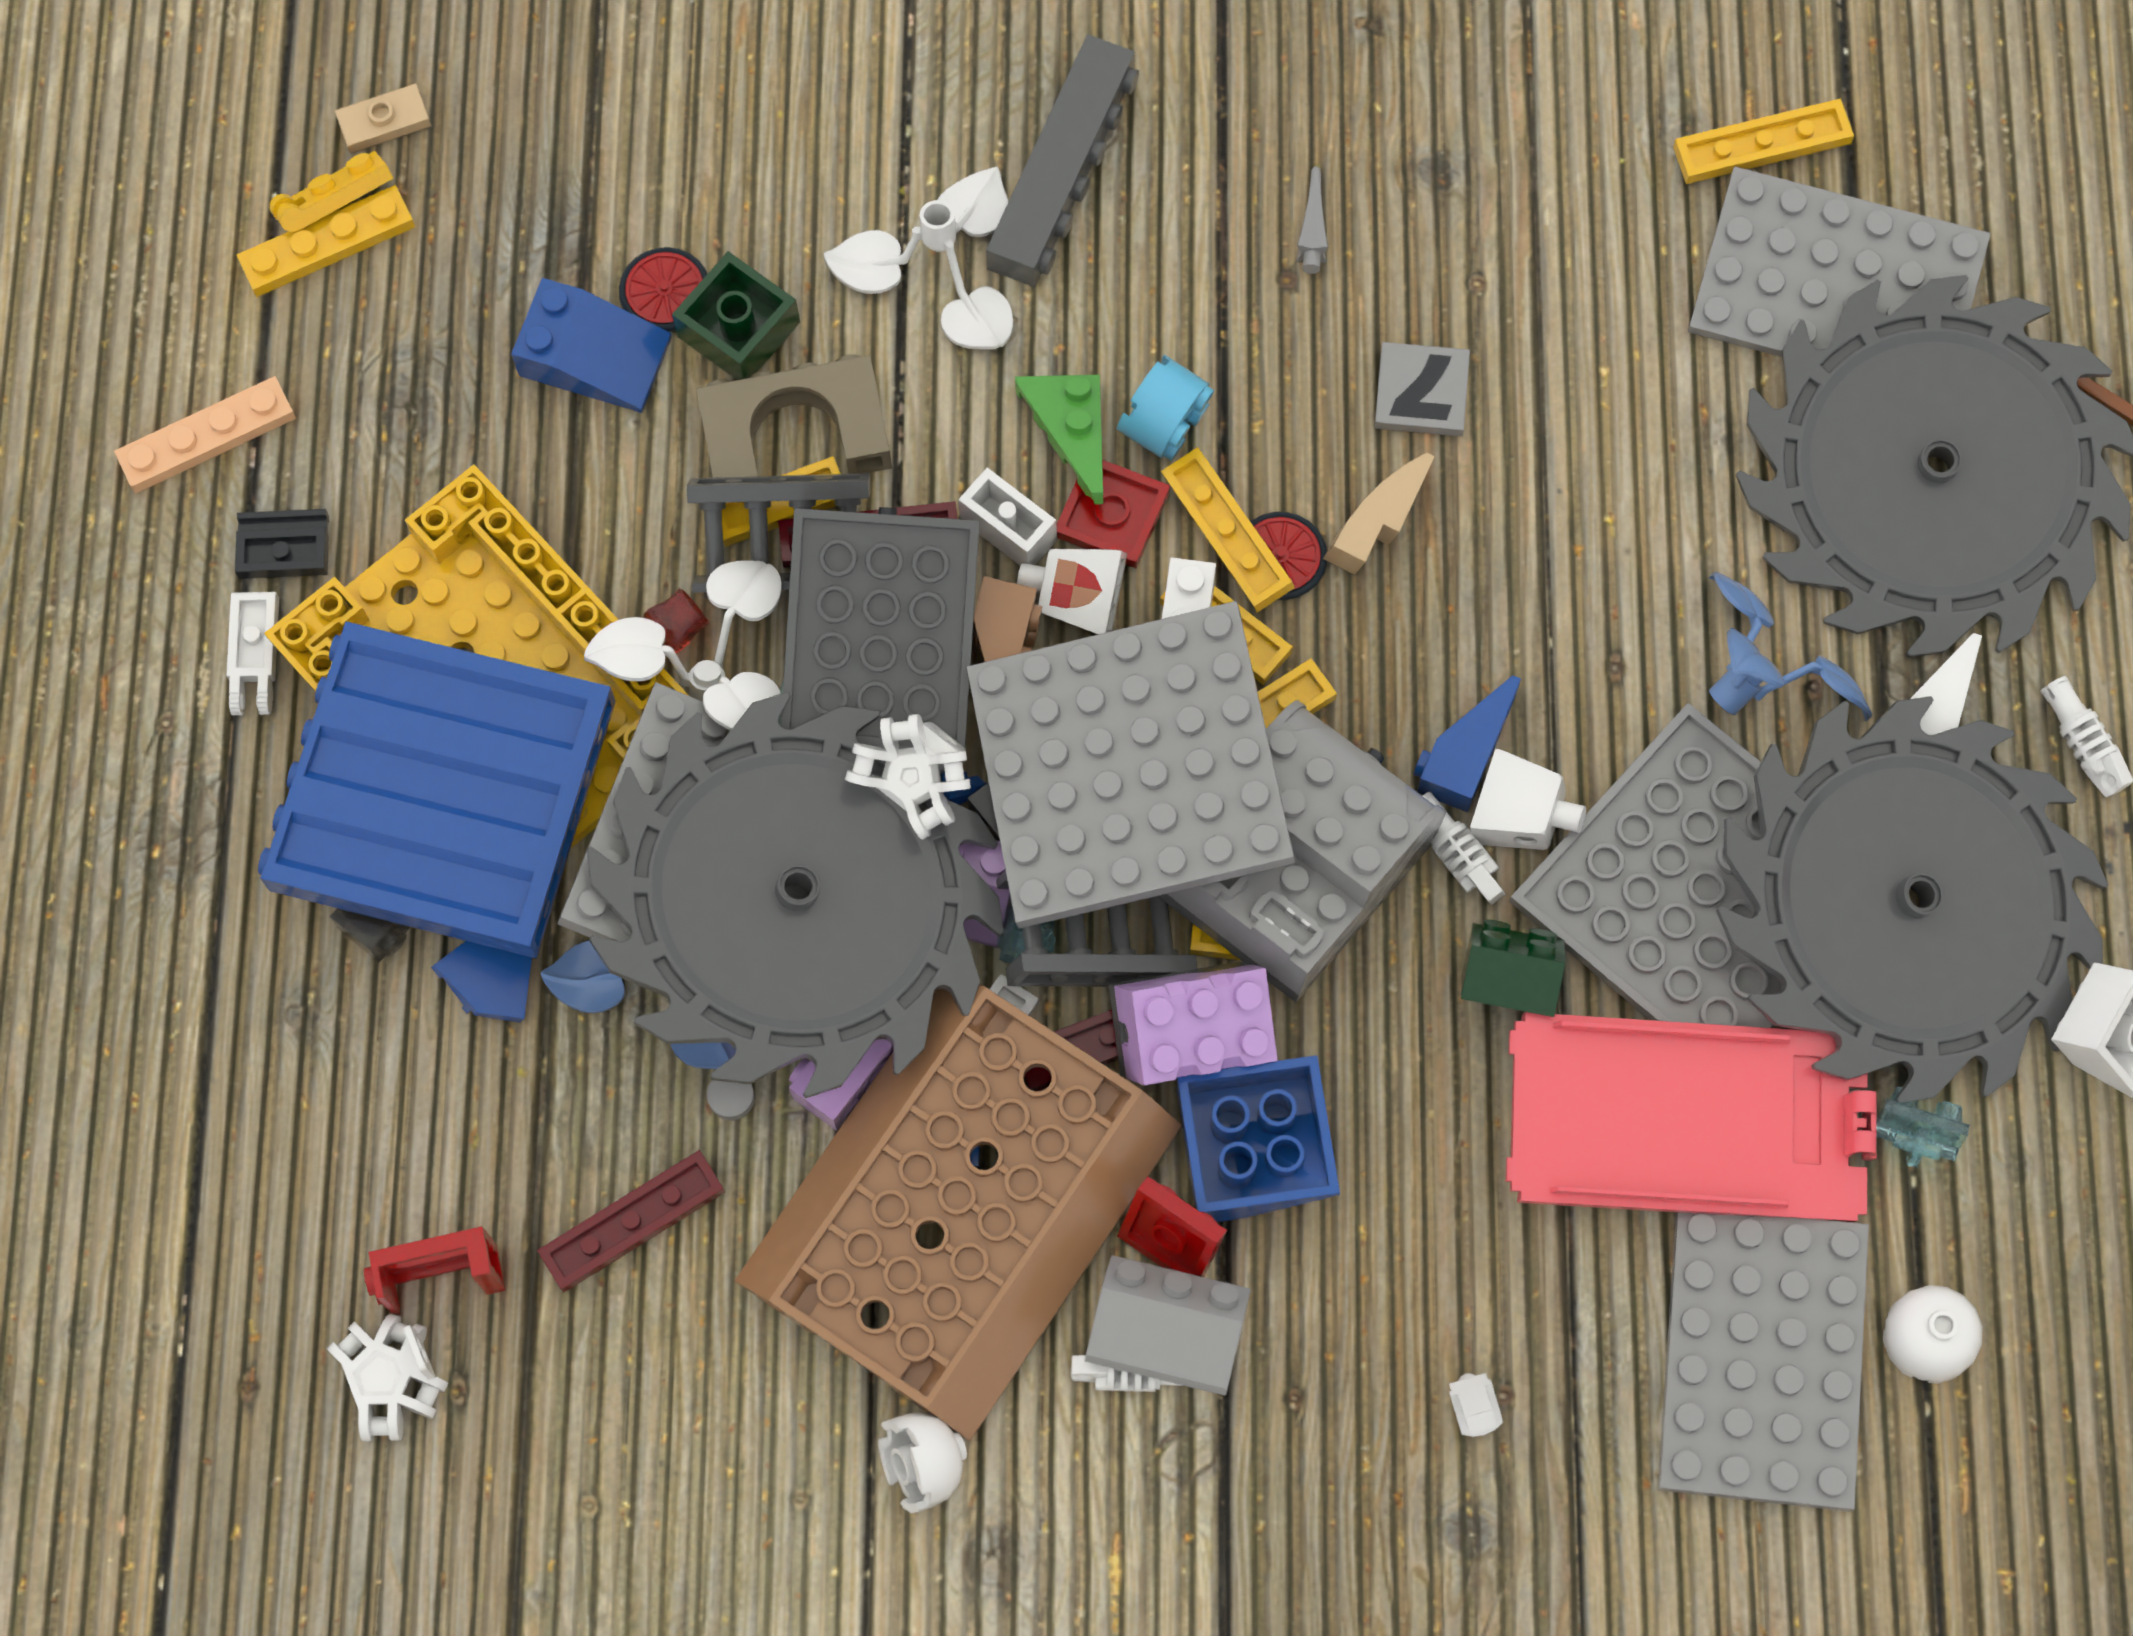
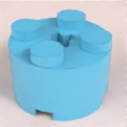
M1163 355L1161 363L1159 361L1156 362L1130 400L1133 402L1131 405L1133 411L1130 415L1122 414L1116 430L1159 458L1166 457L1172 461L1186 440L1184 436L1190 428L1188 423L1196 426L1200 422L1210 405L1208 401L1212 397L1214 390L1209 387L1210 384L1168 356Z

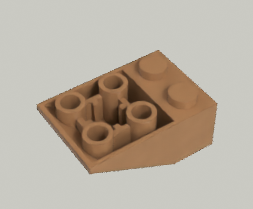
M983 576L973 617L971 655L974 665L1032 651V648L1035 647L1043 606L1035 604L1036 588Z

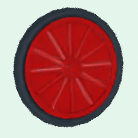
M664 247L646 251L634 258L621 276L619 299L622 308L666 331H675L672 317L673 312L708 273L697 258L681 249Z
M1271 512L1251 521V524L1295 587L1278 600L1300 597L1318 584L1326 569L1327 561L1323 558L1327 553V548L1321 533L1310 521L1289 512Z

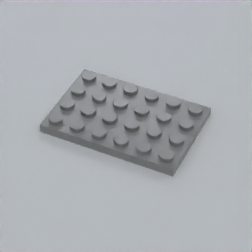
M1734 166L1688 332L1782 357L1783 347L1799 321L1804 320L1812 346L1815 349L1824 350L1830 345L1848 297L1877 279L1881 281L1876 303L1877 310L1881 314L1890 315L1931 279L1967 275L1969 279L1952 299L1953 306L1956 309L1966 311L1971 309L1991 233Z
M1676 1212L1657 1490L1852 1512L1855 1509L1869 1224L1821 1219Z

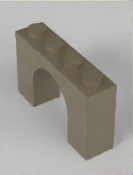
M850 354L838 358L836 362L820 365L803 363L795 366L792 370L778 373L760 371L752 374L747 379L736 381L719 379L709 382L705 387L696 388L713 478L759 476L754 453V440L757 430L770 414L791 405L812 406L832 418L840 431L848 474L871 473L892 469L890 449L870 355L861 357Z

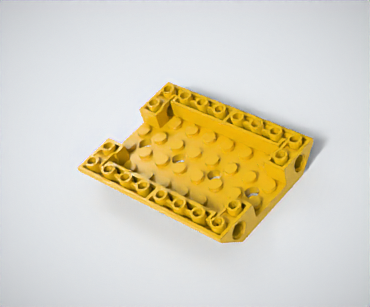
M473 464L405 519L411 532L410 535L345 587L334 576L268 629L264 635L315 692L321 677L328 676L332 661L329 659L331 643L335 635L342 634L345 621L456 649L469 648L476 654L610 686L616 702L574 835L572 848L596 828L655 682L683 694H688L664 668L658 675L649 680L627 681L608 674L595 664L584 661L585 650L595 635L604 627L619 619ZM405 586L416 588L418 594L413 602L401 605L394 601L395 594L400 588Z

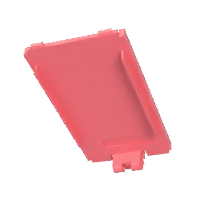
M1525 1012L1521 1015V1021L1514 1022V1030L1509 1031L1508 1055H1513L1511 1157L1506 1158L1505 1182H1510V1192H1519L1517 1193V1203L1694 1214L1821 1219L1854 1223L1858 1221V1215H1867V1167L1849 1166V1156L1862 1153V1160L1872 1161L1877 1158L1876 1092L1858 1090L1849 1093V1088H1867V1073L1849 1080H1843L1812 1070L1811 1065L1832 1054L1836 1049L1835 1039L1829 1034L1794 1029L1555 1014L1554 1017ZM1862 1112V1118H1857V1113Z

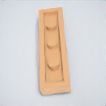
M273 376L115 450L114 453L132 490L136 494L296 419L276 376Z

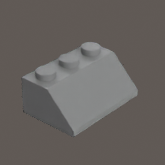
M1111 1255L1099 1297L1085 1361L1226 1396L1251 1289Z

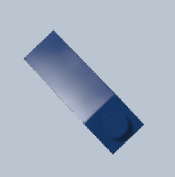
M1512 675L1436 739L1431 752L1422 751L1413 774L1420 777L1417 790L1419 794L1424 795L1427 792H1431L1439 802L1468 813L1516 697L1521 678Z

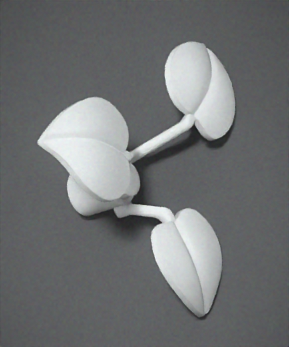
M998 167L974 173L950 186L940 195L938 200L926 203L920 210V227L912 229L913 235L902 255L898 240L889 233L880 230L858 233L845 240L836 248L824 252L825 263L840 282L861 293L877 294L886 292L900 283L901 270L899 265L908 263L919 240H922L933 251H946L957 293L960 297L959 300L948 303L942 311L941 326L945 336L954 344L964 348L997 349L1004 346L1012 334L1013 315L1007 299L999 291L986 286L977 288L968 296L954 251L956 233L961 229L972 237H983L995 232L1008 204V198Z
M734 561L723 564L716 568L707 580L706 591L709 601L718 608L727 609L714 661H700L690 670V673H687L673 648L663 645L665 642L664 628L652 620L640 617L620 619L604 627L587 646L584 653V661L597 665L608 674L619 679L645 681L662 671L665 666V656H667L680 677V685L689 687V696L702 701L708 716L722 727L731 731L753 702L781 694L776 683L764 675L754 672H742L734 676L730 681L725 677L723 670L724 654L735 613L745 620L759 621L771 614L780 600V575L774 566L763 561Z

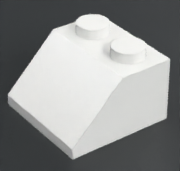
M2094 962L2086 978L2080 984L2078 992L2063 1019L2059 1022L2051 1040L2073 1065L2133 1098V970Z

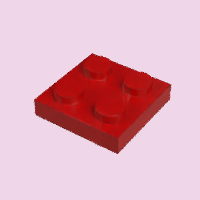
M1102 460L1103 504H1094L1091 497L1085 495L1078 485V480H1076L1057 522V538L1084 549L1123 551L1127 553L1125 565L1137 569L1170 494V485Z
M1147 1176L1136 1191L1117 1237L1163 1268L1205 1277L1227 1230L1220 1226L1209 1214L1198 1211L1183 1201L1171 1188L1161 1185Z

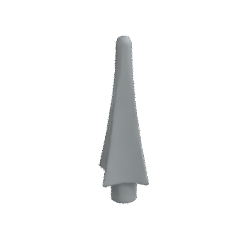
M1317 166L1311 170L1308 203L1297 245L1299 250L1296 258L1297 262L1303 261V271L1309 274H1315L1320 271V262L1327 263L1325 250L1328 249L1322 208L1321 169Z

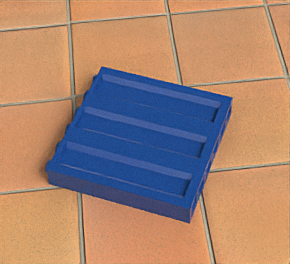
M345 621L342 634L335 635L331 643L329 659L332 661L328 676L321 677L317 685L315 702L318 703L314 718L313 720L308 719L303 727L301 744L304 748L299 762L294 761L288 772L287 788L290 790L285 805L280 804L274 814L272 828L275 831L271 847H266L260 856L258 873L261 875L260 879L271 892L537 958L616 700L611 687Z

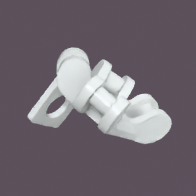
M919 714L909 715L907 721L894 722L891 717L881 719V737L885 749L854 743L852 753L857 755L853 770H847L845 780L863 786L876 787L907 811L910 824L921 840L929 837L931 829L943 823L945 826H948L955 822L954 813L943 792L971 788L970 779H964L962 761L967 760V749L934 723H923ZM911 739L914 747L899 749V740ZM874 759L886 761L882 777L871 775ZM939 764H944L946 777L944 782H941ZM931 798L933 807L922 812L918 805Z
M389 1314L382 1322L373 1340L354 1321L348 1327L351 1333L338 1345L333 1342L327 1348L341 1363L359 1410V1434L362 1441H373L374 1436L389 1435L391 1441L402 1440L404 1421L401 1406L416 1414L433 1419L436 1409L432 1406L439 1391L445 1392L448 1383L435 1376L423 1342L427 1334V1327L420 1324H415L413 1327L401 1323V1317ZM393 1341L403 1344L400 1351L388 1345ZM365 1346L366 1348L352 1361L351 1358ZM410 1378L421 1383L415 1399L403 1395ZM372 1405H388L387 1416L374 1417Z

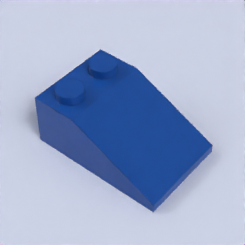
M542 278L511 355L520 377L642 413L672 335L670 332L583 289Z

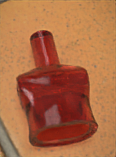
M681 588L666 601L649 608L643 615V618L652 620L664 628L665 642L663 645L672 647L676 654L688 646L695 635L709 624L708 619L700 608Z

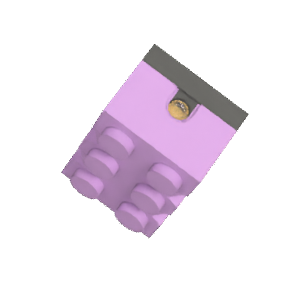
M1238 961L1108 984L1120 1076L1142 1085L1176 1080L1177 1077L1192 1074L1204 1075L1220 1072L1221 1069L1230 1067H1247L1278 1061L1267 974L1264 967Z

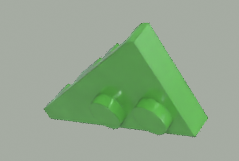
M1100 375L1015 377L1017 396L1019 399L1024 398L1033 411L1034 421L1040 429L1047 433L1048 441L1063 463H1069L1077 475L1080 488L1085 495L1091 497L1094 504H1103Z

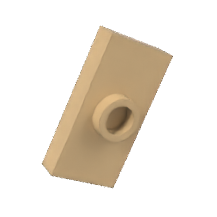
M416 83L335 110L350 153L432 126Z

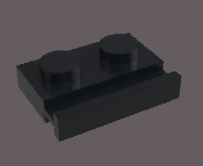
M326 509L237 513L238 531H236L235 573L238 579L328 575L329 514Z

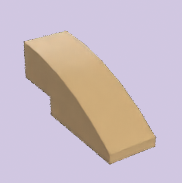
M1426 452L1403 465L1383 480L1361 502L1340 529L1323 559L1355 575L1366 562L1376 539L1389 545L1400 532L1435 456Z

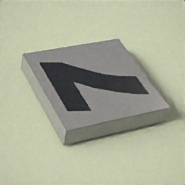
M1382 342L1374 429L1463 436L1470 350Z

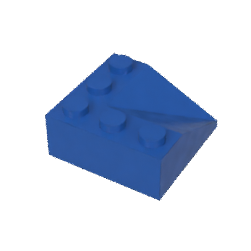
M1317 1055L1247 1067H1230L1221 1069L1220 1072L1204 1075L1192 1074L1177 1077L1176 1091L1195 1209L1209 1214L1216 1222L1247 1218L1340 1195Z

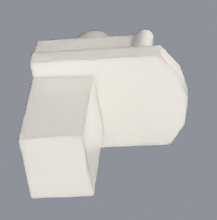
M1465 1373L1458 1381L1449 1384L1451 1389L1449 1394L1462 1435L1472 1437L1486 1435L1496 1430L1503 1423L1491 1379L1488 1380L1486 1373L1480 1375Z

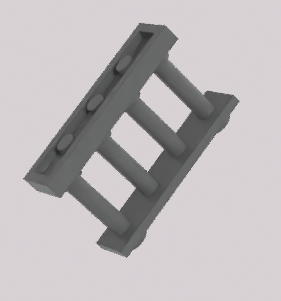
M870 473L690 478L687 484L688 504L699 503V509L704 510L707 575L695 576L692 582V593L703 592L704 598L708 599L706 591L707 580L716 568L724 564L722 509L726 508V502H744V508L749 509L751 561H763L769 564L767 508L771 507V501H789V507L812 509L813 506H816V500L834 499V505L839 506V511L857 512V505L861 504V499L869 498L871 491ZM779 573L781 590H789L790 573Z
M1006 870L996 879L997 889H1009ZM1158 896L1149 898L1155 952L1152 954H1136V951L1130 948L1126 906L1121 904L1107 908L1112 951L1108 954H1093L1092 950L1087 948L1084 916L1079 914L1065 918L1069 951L1064 954H1049V950L1043 948L1041 924L1022 928L1025 950L1006 968L1008 986L1109 987L1108 984L1198 969L1196 955H1179V951L1173 948L1168 904Z

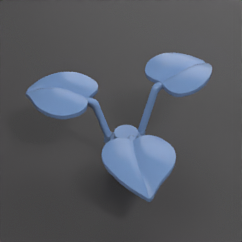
M1714 572L1709 577V579L1716 581L1728 601L1748 616L1751 624L1747 637L1734 628H1730L1727 631L1731 663L1726 667L1728 671L1709 689L1713 699L1724 710L1732 715H1736L1753 697L1760 701L1766 694L1782 688L1784 685L1808 673H1814L1821 676L1841 696L1861 708L1865 721L1872 717V712L1857 683L1842 668L1823 656L1819 655L1815 659L1816 662H1811L1782 676L1777 667L1768 658L1763 656L1753 643L1762 624L1768 628L1774 625L1768 608L1756 594L1739 582L1719 572ZM1763 681L1768 683L1762 687L1760 686Z
M590 941L575 945L566 951L554 964L541 971L542 980L550 992L558 1000L578 1011L587 1013L604 1012L618 1005L625 996L622 978L608 971ZM725 1042L671 1044L673 1052L682 1062L696 1068L717 1069L735 1055L733 1046Z

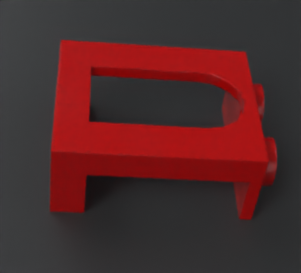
M482 1226L370 1251L368 1254L371 1266L364 1268V1279L369 1296L375 1295L377 1303L379 1305L382 1304L394 1315H401L396 1289L397 1284L470 1268L472 1278L487 1295L506 1291L497 1244Z

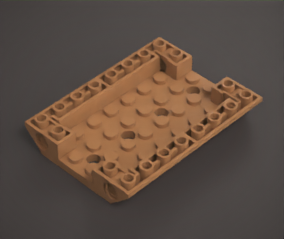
M979 984L970 1013L967 1016L961 1014L949 991L945 989L936 990L933 994L924 1050L898 1076L893 1074V1053L891 1054L734 1281L812 1335L816 1334L888 1383L891 1389L926 1413L932 1414L945 1422L951 1430L958 1432L970 1442L1133 1201L1139 1186L1147 1176L1149 1177L1182 1128V1124L1143 1090L988 988ZM1042 1067L1051 1074V1083L1045 1090L1032 1091L1027 1088L1024 1083V1077L1030 1069ZM989 1145L997 1151L998 1160L992 1168L981 1170L973 1166L970 1157L976 1147ZM929 1223L937 1224L944 1231L942 1243L933 1249L921 1247L916 1239L918 1230L923 1225ZM872 1303L884 1304L889 1309V1320L879 1329L868 1328L862 1321L864 1309Z

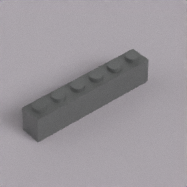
M1087 34L986 249L987 270L1032 287H1036L1041 274H1049L1056 257V250L1053 248L1058 237L1064 239L1071 227L1073 214L1070 211L1075 201L1082 202L1087 193L1090 178L1087 177L1092 165L1099 166L1104 156L1107 143L1103 140L1108 129L1114 131L1119 124L1123 112V106L1120 105L1125 93L1131 95L1136 87L1140 72L1135 69V51Z

